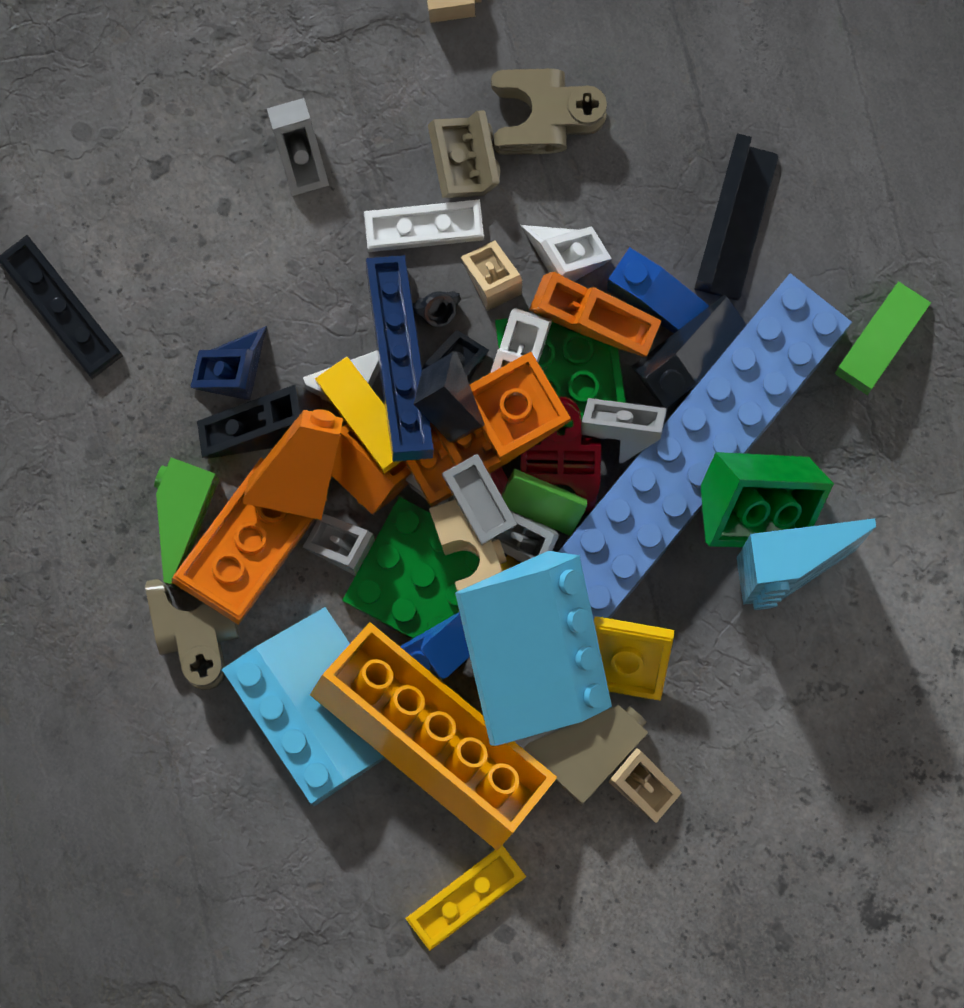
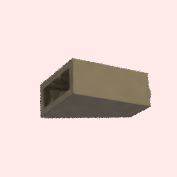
M617 705L583 722L567 726L531 741L523 749L556 775L557 779L555 782L582 806L649 732L643 728L647 723L646 720L630 706L624 710Z

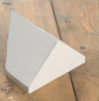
M521 225L549 273L554 271L572 281H576L612 259L592 226L577 230Z

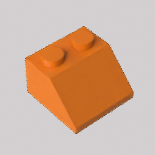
M346 424L341 428L331 477L336 479L371 514H374L392 501L408 485L406 479L411 474V471L405 461H402L384 474Z

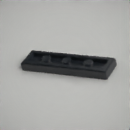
M28 235L24 236L0 255V264L92 380L123 357L119 349Z

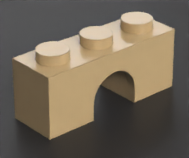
M456 500L429 508L444 554L448 555L465 550L474 553L480 559L479 566L474 574L455 582L457 591L502 572L500 564L507 562L500 540H490L481 545Z

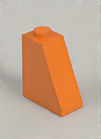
M303 410L248 479L243 504L322 520L343 418L336 417L333 413L326 410Z

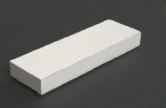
M480 199L364 211L368 252L484 240Z

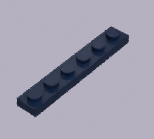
M405 255L366 258V273L392 460L394 462L433 458L434 448L430 421L414 405L422 367Z

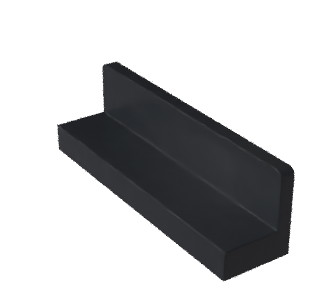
M739 133L736 135L694 288L695 290L721 297L726 295L729 299L736 301L740 299L779 157L776 153L750 147L752 137Z

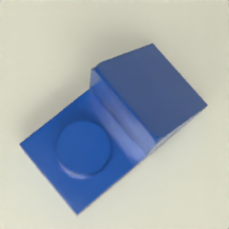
M460 612L400 646L432 674H438L442 680L447 678L470 657Z

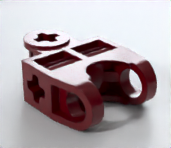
M559 397L571 421L565 424V427L558 429L522 453L520 471L552 485L564 484L571 487L576 495L587 499V507L582 516H588L595 508L600 486L601 441L600 438H581L582 423L578 405L570 398Z

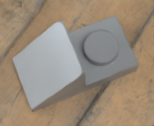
M588 398L582 419L581 435L621 440L619 463H623L661 439L667 408Z

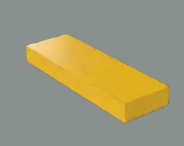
M345 357L315 378L316 384L384 474L402 462H393L385 405L348 357Z
M502 845L498 851L495 849L405 919L428 950L431 951L525 879L526 875Z

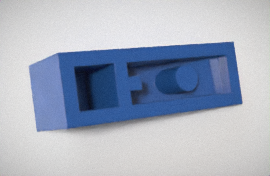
M630 247L608 279L606 291L625 303L661 320L660 325L673 333L677 332L709 307L706 302L664 268Z

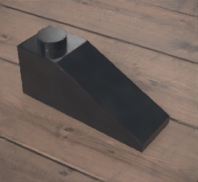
M724 295L631 367L651 395L667 408L701 381L747 324L729 298Z
M295 384L198 420L197 426L202 458L210 459L274 448L303 410H323L321 396Z

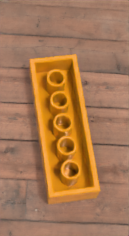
M371 622L367 624L323 673L310 693V696L497 851L557 779L556 775L515 741L498 746L490 745L484 716Z

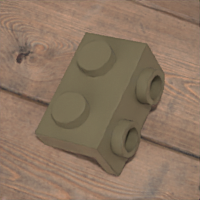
M485 110L476 111L469 118L434 119L428 124L442 198L484 196L499 184L500 165L494 156L492 146L493 130L487 121Z

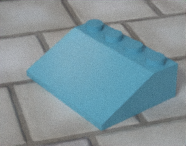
M875 519L750 534L737 556L743 605L753 604L754 610L777 607L778 602H781L784 598L855 552L876 528Z
M547 551L455 592L490 745L498 746L580 723L612 707L580 555Z
M326 607L259 644L222 669L313 806H316L385 759L383 755L310 696L323 673L350 644Z

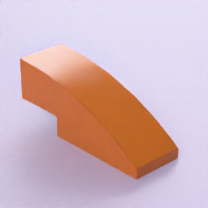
M554 271L543 275L529 308V311L551 319L552 322L643 357L648 355L661 320L595 287L586 288Z

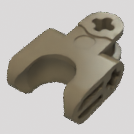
M549 68L500 70L491 77V87L499 97L519 99L525 102L532 111L529 118L522 124L500 128L494 134L492 146L499 154L519 155L563 152L567 149V134L587 135L596 133L605 124L607 102L602 91L588 85L565 87V73L562 70ZM584 105H591V115H584Z
M159 579L148 580L145 589L159 654L165 655L178 652L182 672L195 688L211 690L218 687L225 677L222 669L226 667L221 642L239 638L237 624L205 603L191 611L178 610L172 606L169 592L163 582ZM203 659L210 665H213L212 668L207 669L208 676L202 677L197 671H194V669L200 667V661Z

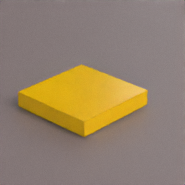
M594 616V625L609 692L661 701L674 630Z

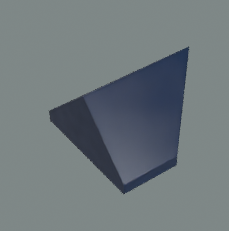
M267 326L212 350H199L190 388L250 400Z

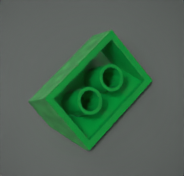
M715 452L700 485L705 542L710 547H743L750 534L814 526L834 483L810 457Z

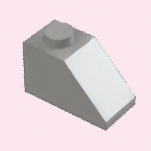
M302 98L267 108L292 196L329 186L305 99Z

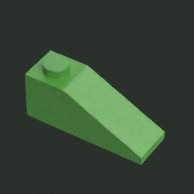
M172 457L168 466L162 465L160 467L154 487L158 488L156 499L163 581L169 588L176 590L177 586L172 583V577L192 551L219 479L215 473Z

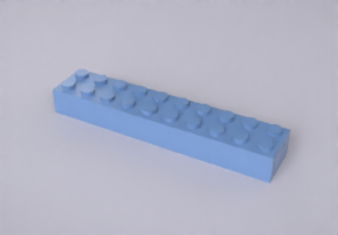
M791 273L666 421L661 439L644 449L558 551L580 555L593 620L594 616L610 619L700 511L702 508L700 485L715 452L747 454L848 331L852 321Z

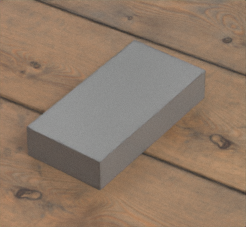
M478 454L442 473V477L481 545L517 526L514 517Z

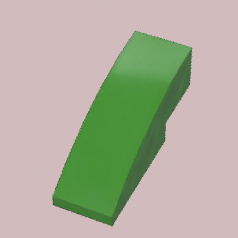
M898 281L848 352L835 374L868 396L931 302Z

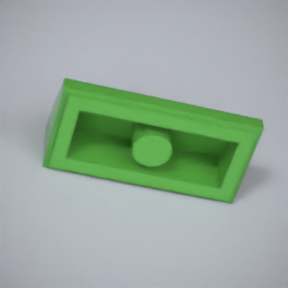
M514 468L501 495L510 511L570 536L587 507V499Z

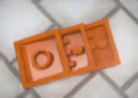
M532 352L519 357L470 384L485 426L455 443H451L430 422L434 448L433 458L406 460L405 463L431 507L453 496L442 477L443 472L478 454L490 474L571 421L569 414Z

